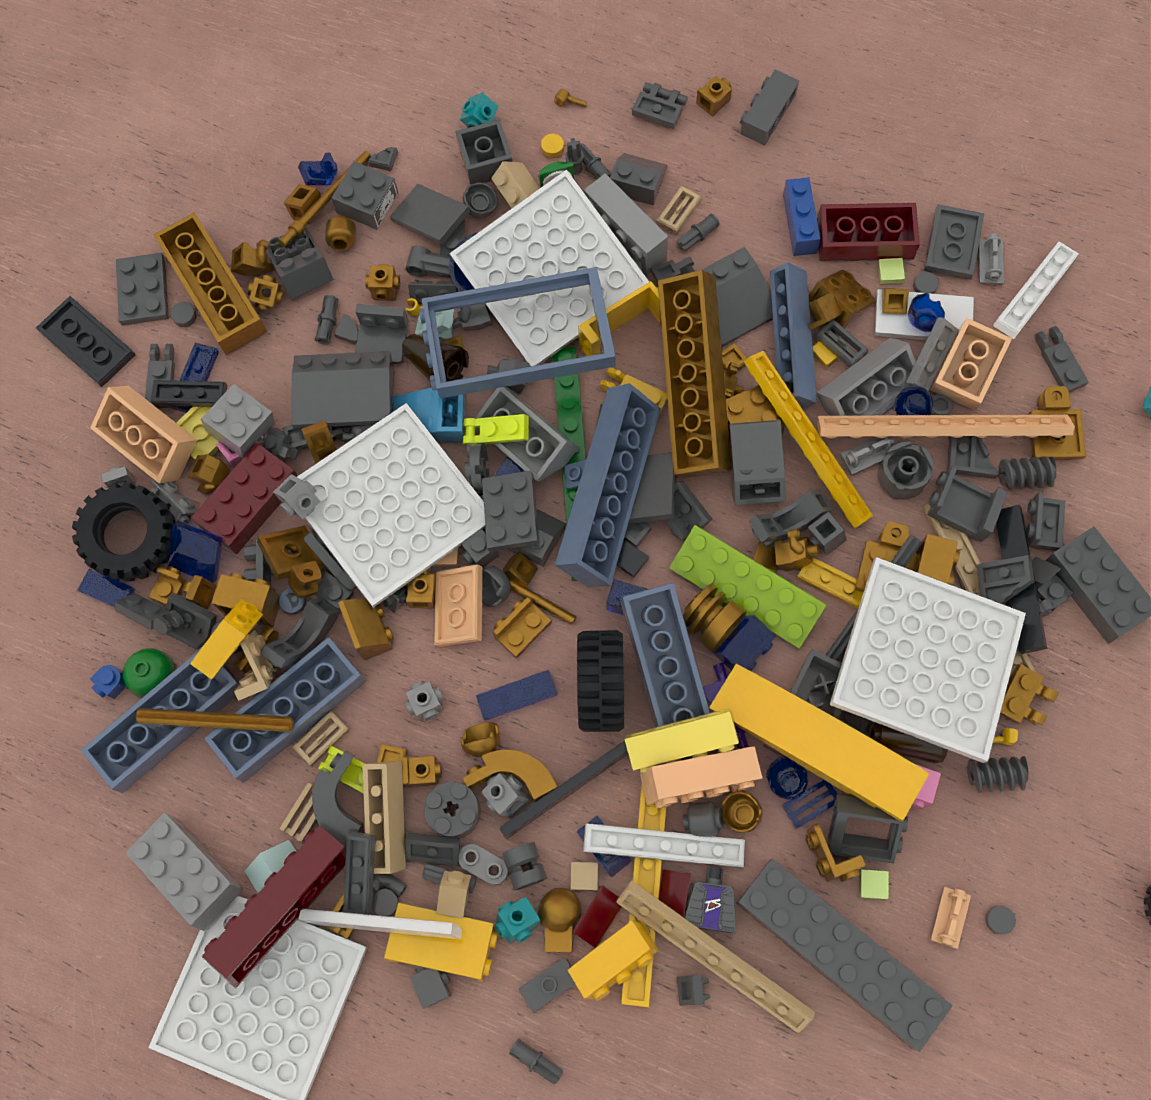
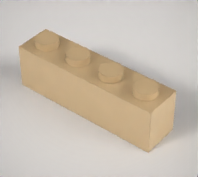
M503 161L491 178L511 208H514L540 189L522 162Z
M402 761L363 764L365 833L376 835L374 874H392L406 869Z

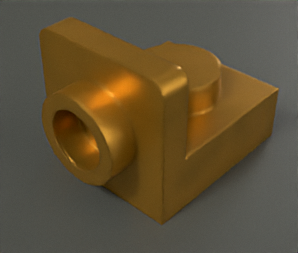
M158 566L156 572L160 576L149 598L167 606V600L173 593L181 595V589L186 580L180 576L181 571L170 566L167 569Z

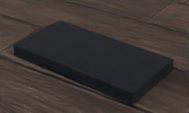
M71 296L36 327L44 337L101 388L136 355L134 351Z

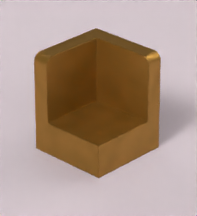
M832 292L809 303L817 321L808 327L812 330L842 314Z

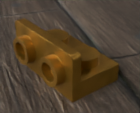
M529 596L524 601L520 599L513 606V612L507 618H501L494 626L493 635L495 639L516 659L552 623L551 619L533 604Z

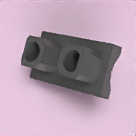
M256 539V544L244 547L245 560L247 562L256 561V568L245 569L244 577H246L245 580L253 582L255 579H262L269 582L271 586V575L274 576L257 543L258 539Z

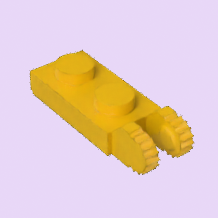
M613 367L608 368L606 373L609 377L620 382L621 385L628 383L633 385L661 408L659 415L661 414L668 401L666 392L628 374L625 375ZM604 379L599 384L605 391L610 387L616 386L614 383Z

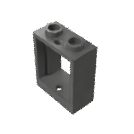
M837 794L828 832L829 850L833 855L853 858L862 855V858L866 860L894 864L896 853H901L903 839L901 833L907 831L908 816L900 822L881 809L873 808L857 797ZM848 817L890 823L887 839L846 834L845 828Z

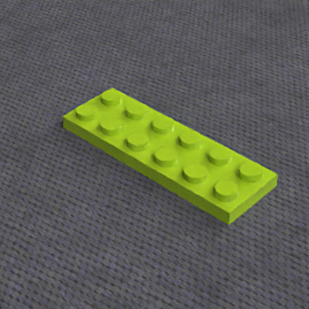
M694 525L669 567L702 589L713 583L718 588L714 596L724 592L726 596L723 602L728 604L734 600L746 610L747 613L745 615L799 649L827 606L823 601L698 525Z

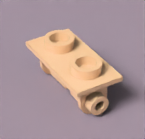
M944 887L930 940L958 949L971 895L966 894L965 891L960 889L953 890Z

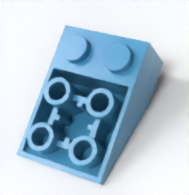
M431 387L394 396L393 412L407 403L436 442H463V436H465L463 419H466V394L440 399L437 390L433 391Z

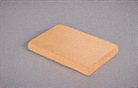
M477 564L436 572L434 645L443 647L482 641V566Z

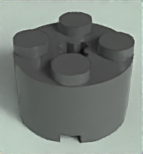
M901 442L892 446L878 468V480L881 487L891 498L896 500L910 499L919 495L932 477L934 470L933 458L924 447H918L911 442Z
M446 782L438 785L428 794L424 812L428 824L438 834L446 837L463 838L473 832L478 824L481 806L478 798L467 786L458 782ZM451 805L459 807V809L455 811V816H452L450 813H447V811L450 810Z

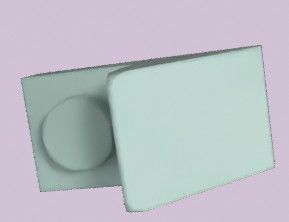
M454 309L435 312L440 341L452 338ZM419 315L415 334L423 336L422 331L427 330L426 323H421Z

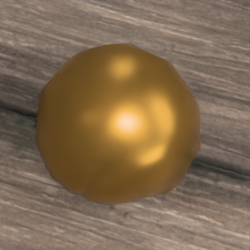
M487 722L464 730V740L463 737L460 738L462 750L474 757H482L484 754L495 751L500 744L498 725L493 722Z
M737 791L730 793L722 801V819L732 831L739 833L753 831L761 822L762 807L753 794Z
M556 887L547 892L542 898L538 917L542 925L549 930L565 932L572 924L577 922L581 913V903L576 894L569 889Z

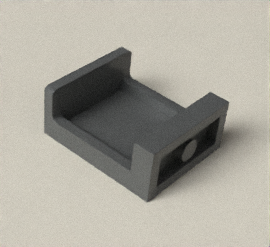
M951 466L946 472L942 471L936 481L938 489L932 493L928 501L930 509L927 515L982 542L993 533L1007 491L997 488L993 493H990L956 476L957 467Z

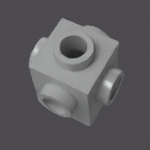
M292 474L273 491L282 502L280 505L282 510L289 516L294 514L301 519L310 515L315 510V506L321 502L315 495L317 490L308 481H303Z
M424 681L418 682L410 687V691L406 692L409 700L405 701V705L410 715L415 714L420 721L431 720L444 710L440 703L444 701L442 693L438 686L433 688L430 681L427 683ZM427 696V700L425 702L420 703L418 701Z
M499 773L493 776L487 782V786L481 791L487 799L485 803L493 812H498L499 815L512 818L530 800L521 790V782L513 775L507 776Z

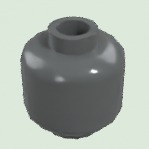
M713 802L691 804L688 807L687 814H683L684 829L689 830L694 836L714 837L718 835L719 830L724 827L721 808L716 807Z

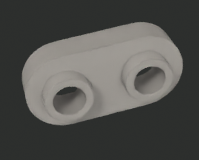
M476 844L465 845L460 850L458 862L466 871L491 885H499L507 879L509 870L501 858ZM473 852L476 854V859L470 863L467 861V855ZM492 866L499 867V873L496 876L490 874Z

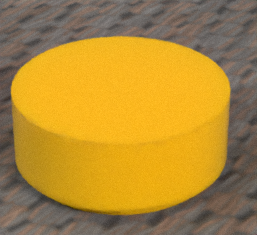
M557 134L544 136L541 141L542 153L549 158L560 156L564 151L562 137Z

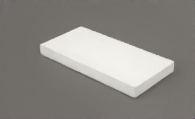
M877 289L874 336L927 340L938 317L945 318L959 329L966 318L973 320L974 297L909 292L907 314L882 313V289Z

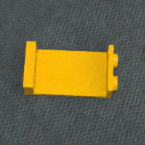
M652 281L606 308L610 332L648 309L660 323L659 287L656 288ZM593 316L578 325L579 347L585 356L600 354V337L596 317Z
M398 903L395 913L396 918L453 923L461 927L462 935L461 939L390 932L384 959L393 963L402 962L470 977L479 982H483L484 976L489 977L492 960L488 959L490 948L495 949L498 940V933L495 931L494 923L466 917L459 918L436 914L434 910Z

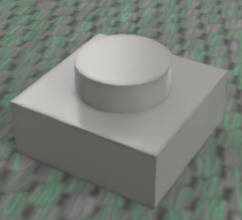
M125 466L110 469L109 472L101 474L103 483L107 487L112 483H117L120 486L124 482L136 484L134 475Z

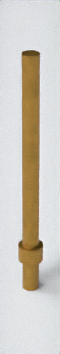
M364 151L355 162L365 165L371 158L370 153ZM349 168L299 220H294L290 224L289 230L278 241L282 247L285 248L295 237H299L305 231V226L332 199Z

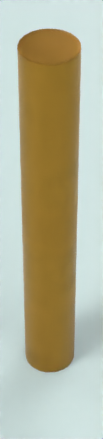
M510 580L511 591L525 599L529 596L534 604L571 625L576 620L577 616Z

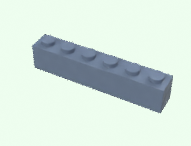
M788 262L770 271L777 372L803 409L817 403L812 334L808 327L811 321L807 271Z

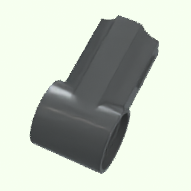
M415 245L411 247L405 270L416 277L431 274L451 278L454 272L455 261L451 256L431 253L429 249Z

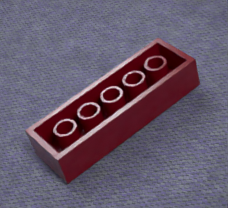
M321 826L316 831L312 830L304 838L301 848L297 852H291L286 857L283 863L284 866L280 871L272 873L264 883L265 887L258 895L253 894L244 905L245 909L239 916H233L226 923L225 931L218 939L213 938L206 945L205 953L201 957L236 989L298 920L300 911L307 909L345 867V847Z

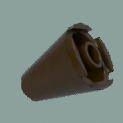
M412 334L404 339L402 352L431 383L430 376L434 375L433 367H428L426 353H430L429 345L425 346L423 336ZM440 341L446 382L462 379L464 376L461 374L463 367L468 368L469 365L468 352L460 346Z
M875 722L870 728V738L893 752L933 764L942 763L947 755L948 749Z

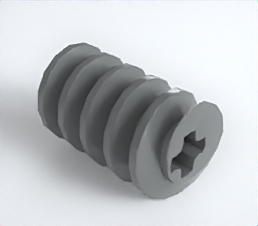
M1042 456L1040 459L1037 457H1031L1030 459L1021 458L1020 460L1013 458L1010 461L1002 459L1000 461L999 480L1002 485L1007 484L1008 490H1013L1014 483H1017L1018 489L1021 490L1024 488V482L1027 483L1029 489H1033L1034 481L1037 482L1038 488H1043L1044 481L1047 482L1048 487L1054 486L1056 462L1053 456L1050 458Z
M1022 756L1020 760L1017 757H1011L1009 760L1006 757H1001L999 761L996 758H990L985 763L980 761L976 763L974 759H969L967 768L969 782L976 787L978 793H982L983 785H986L988 792H992L994 784H997L1000 792H1003L1005 784H1008L1010 791H1014L1015 783L1019 784L1021 790H1025L1026 782H1028L1029 771L1025 756Z

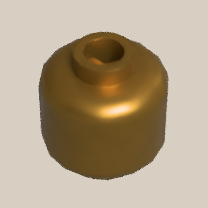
M336 216L329 219L325 232L327 245L341 252L352 248L356 238L354 222L344 216Z

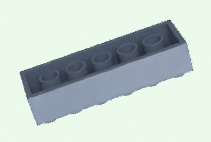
M674 583L619 597L655 727L709 714V708Z
M328 637L270 684L267 689L263 690L235 713L291 717L294 719V727L291 732L216 728L204 739L234 778L244 783L366 681Z
M197 651L81 749V752L112 790L124 793L200 728L193 726L141 724L136 721L137 710L145 708L217 713L236 697L234 691L240 684L225 665L211 680L190 664L199 651Z

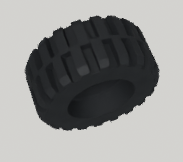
M124 482L122 486L117 483L109 484V489L107 490L100 487L95 490L97 495L93 498L88 495L83 500L87 503L83 509L78 507L75 513L79 516L78 521H73L72 529L76 531V534L72 536L73 543L78 546L76 551L79 557L85 560L84 563L96 572L118 581L120 579L126 582L134 581L135 578L144 579L149 577V572L153 571L156 573L158 566L163 561L168 562L170 559L168 553L170 549L174 550L176 542L173 541V537L177 536V528L173 524L176 521L173 514L169 511L170 508L157 495L140 485L135 486L132 483ZM128 510L139 512L147 522V533L144 541L136 550L128 554L118 555L108 550L104 541L107 524L115 515Z
M618 630L582 631L577 636L578 728L583 732H619L624 729L623 633Z

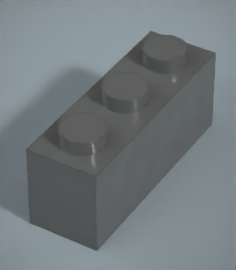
M776 69L770 77L767 76L762 84V91L760 94L756 93L753 97L750 110L745 111L741 117V135L766 145L795 98L799 80Z

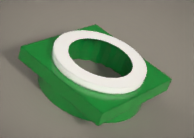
M554 162L539 170L540 188L565 170L574 179L573 163Z

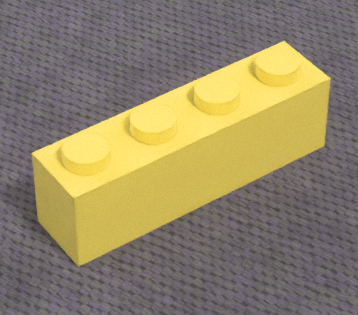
M730 708L628 734L625 737L633 771L640 769L641 773L646 772L647 769L657 764L682 761L681 758L692 756V758L707 756L708 751L718 749L719 752H726L734 749V744L739 743Z

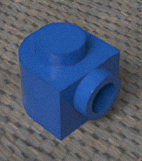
M112 665L101 667L90 678L94 683L92 689L103 698L107 695L115 699L126 687L122 678L123 671Z

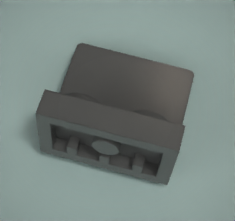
M357 304L356 315L360 326L355 353L391 351L393 363L401 364L403 360L402 343L406 338L409 322L405 308Z

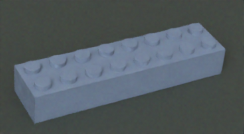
M630 383L610 387L607 390L555 563L556 567L587 587L611 586L661 409Z

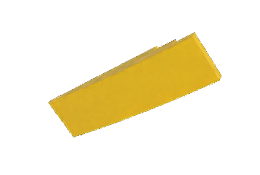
M738 664L734 666L709 707L713 712L730 708L734 725L848 795L851 793L873 808L881 809L900 822L906 817L930 774L856 729Z

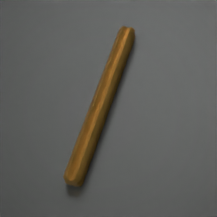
M145 708L138 709L136 713V721L141 724L291 732L294 727V719L285 716Z

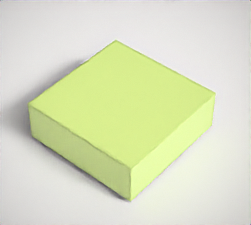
M903 258L878 260L880 284L904 283Z
M860 870V898L889 899V871Z

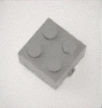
M235 384L201 418L205 431L241 458H244L256 443L261 445L264 441V435L275 424L272 411Z

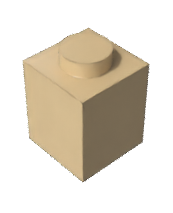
M444 871L439 888L436 914L463 918L468 900L471 875L463 874L459 871Z

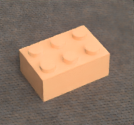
M966 318L959 328L930 391L945 395L952 401L975 411L982 403L1012 338Z

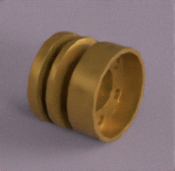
M713 583L699 592L690 601L683 614L686 628L693 622L688 633L692 636L702 629L704 632L699 642L712 653L728 639L747 613L734 600L722 607L721 604L726 595L724 592H720L713 598L718 589Z

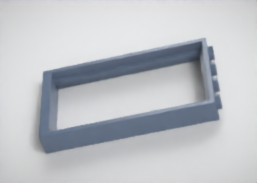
M597 267L422 299L423 308L419 309L421 323H426L427 328L422 333L425 346L429 345L430 353H426L428 367H433L434 375L430 376L432 390H437L440 399L616 367V356ZM589 285L602 354L446 382L435 312Z

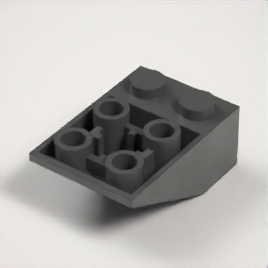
M306 226L305 231L299 237H295L285 248L278 242L282 236L269 240V246L266 251L291 300L334 280L323 255Z
M771 420L730 424L731 485L735 505L786 501L781 421Z

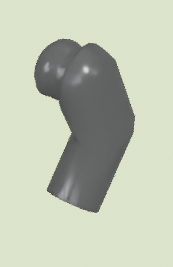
M374 874V891H377L380 885L400 897L406 890L407 885L393 875Z

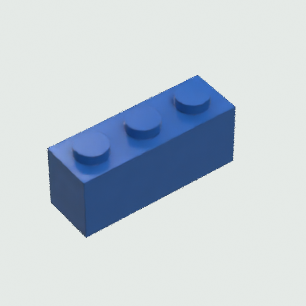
M810 177L788 179L785 183L783 199L793 256L816 254L820 243V234Z

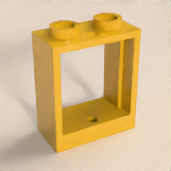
M241 599L222 620L190 664L212 680L263 614L253 604Z

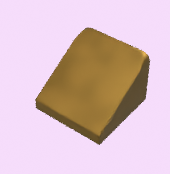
M882 288V313L907 314L909 290Z
M759 541L753 560L776 572L775 548L766 546L764 542Z
M520 552L509 559L502 571L505 572L509 580L527 587L538 567Z

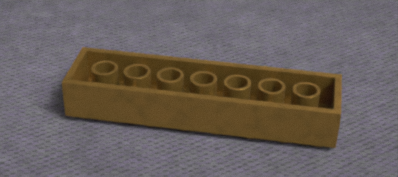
M699 270L658 280L674 475L689 478L732 471L716 277L704 270Z

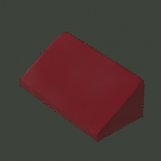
M663 870L658 900L684 918L690 873Z
M602 885L573 930V933L596 948L622 907L616 903L618 896Z

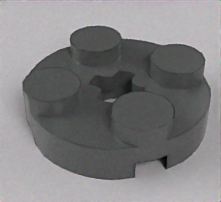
M468 443L467 455L469 462L465 463L466 477H471L470 485L476 492H483L482 478L489 477V468L486 469V461H488L487 449L484 443Z

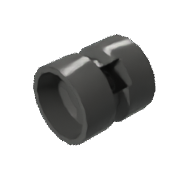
M535 842L520 845L502 853L506 868L512 870L510 879L514 891L547 879L543 865L537 863L539 854ZM528 865L529 870L523 872L521 867Z

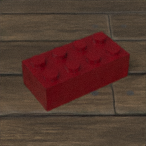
M916 203L820 205L817 217L820 234L819 261L915 258L920 246Z
M256 443L191 518L203 530L237 555L281 504V501L273 491L291 474L296 477L298 475L291 467Z

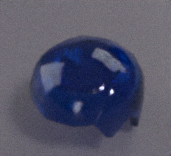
M929 293L916 295L910 303L907 315L910 324L924 332L932 331L938 317L945 318V311L941 306V302L932 301Z
M913 385L905 387L897 394L894 408L897 415H930L934 401L931 393L926 388Z
M779 757L773 761L766 772V778L772 792L785 800L798 798L805 792L809 782L806 769L788 757Z

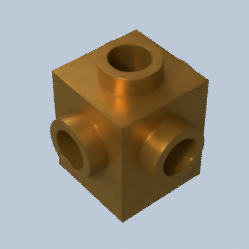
M387 264L370 266L369 275L365 276L366 289L370 290L372 299L396 301L397 289H400V275H396L394 266Z
M263 275L262 279L255 277L254 282L251 281L249 284V301L256 302L255 307L269 311L270 307H276L277 303L281 304L284 290H281V284L276 283L277 278ZM269 288L271 290L270 297L263 295L264 289Z

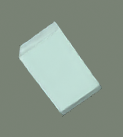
M290 840L260 853L244 871L258 894L265 887L264 883L267 878L274 872L278 873L284 866L283 863L286 857L293 851L297 852Z

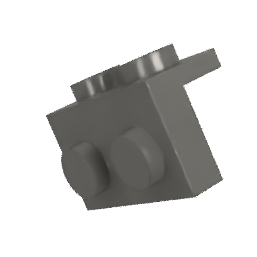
M679 481L675 484L674 519H666L665 521L671 527L673 535L683 541L687 539L694 525H698L703 529L713 519L683 481Z
M1038 492L1033 499L1029 500L1027 513L1031 514L1030 523L1026 527L1029 547L1057 551L1062 547L1065 501L1044 498V493Z
M176 593L170 595L167 600L166 610H174L181 614L183 625L179 628L171 627L172 629L167 635L194 649L201 648L210 638L211 629L216 622L217 615Z

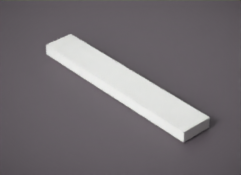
M1058 241L993 326L1015 339L1079 253Z
M585 824L583 852L744 867L745 840Z
M303 909L299 915V920L311 925L461 939L462 935L461 927L448 922Z

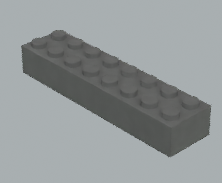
M773 859L767 862L736 903L912 1050L921 1051L953 1006Z

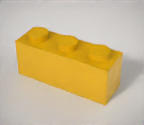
M631 921L567 971L584 999H596L598 1001L610 993L609 988L615 983L621 984L632 976L631 971L636 967L642 968L654 959L652 955L659 950L642 923Z

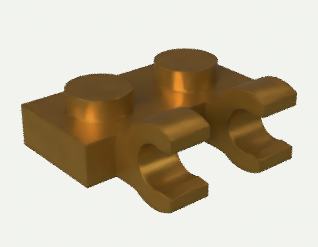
M1017 664L1008 681L1000 714L1016 723H1021L1022 719L1025 718L1035 725H1043L1047 716L1029 706L1035 695L1047 702H1055L1059 693L1041 684L1043 676L1022 664Z

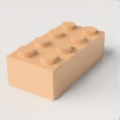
M130 386L107 388L90 427L159 484L180 479L198 441Z
M755 746L652 766L646 772L640 774L647 806L655 804L656 809L672 806V804L678 802V799H681V803L684 804L704 797L703 794H706L707 798H713L730 792L729 789H731L732 793L746 791L748 788L755 787L754 782L762 779Z

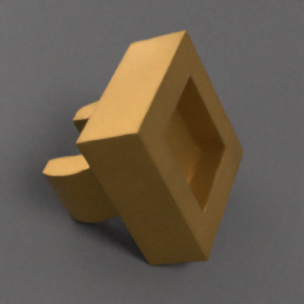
M194 575L192 582H184L181 591L187 592L185 599L203 608H208L217 585L204 577Z

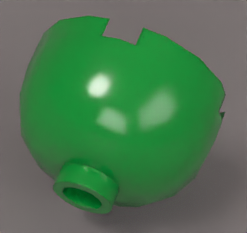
M146 648L134 652L127 659L123 667L122 678L125 686L133 695L142 699L176 670L175 662L168 654L154 648Z

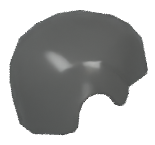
M478 182L466 188L462 201L463 204L469 207L471 211L469 214L471 216L485 218L494 212L498 198L495 191L488 184Z
M493 566L482 570V602L488 607H495L508 599L511 586L505 572Z

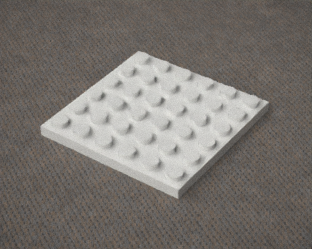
M567 170L450 253L474 289L597 267L605 308H608L649 282ZM589 285L485 303L525 360L530 363V367L542 364L579 337L578 325L595 316Z
M407 403L298 476L299 479L308 481L317 490L315 495L321 501L315 506V510L304 518L372 608L461 546L463 541L478 530L485 529L483 500Z
M876 557L870 569L830 705L985 763L989 759L1026 613Z
M238 895L205 931H199L148 1048L271 1100H306L368 947L298 919L235 989L201 956L205 953L206 945L213 938L218 939L225 931L226 923L233 916H239L245 909L244 905L248 899Z

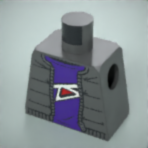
M707 867L706 883L694 882L684 918L699 929L734 934L736 933L734 888L722 885L723 869Z

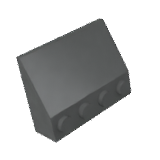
M745 247L702 269L716 277L721 347L773 319L771 292L758 265Z
M391 351L294 356L292 368V427L305 428L324 420L328 427L376 424L391 414L395 375Z

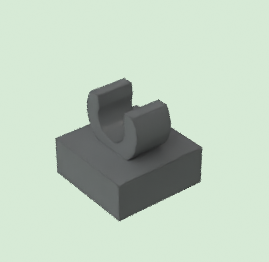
M701 975L677 977L679 1006L704 1004V1000L710 999V994H703L702 984L709 983V980L702 978Z

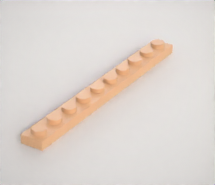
M1068 415L818 416L817 420L819 434L826 438H836L838 436H850L852 438H861L863 436H875L877 438H886L887 436H900L903 438H911L912 436H925L928 438H935L937 436H951L954 438L962 436H976L979 438L987 436H1001L1005 438L1012 436H1027L1031 438L1037 436L1063 437L1064 435H1073L1075 428Z

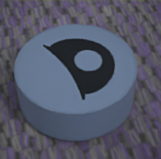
M290 588L280 595L279 605L285 613L296 615L305 608L306 599L305 597L298 598Z

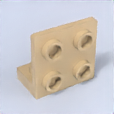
M256 630L250 631L240 643L252 670L244 674L245 677L239 681L240 684L234 691L238 701L267 689L277 675V667L272 665L261 654L266 643L264 638L257 634Z

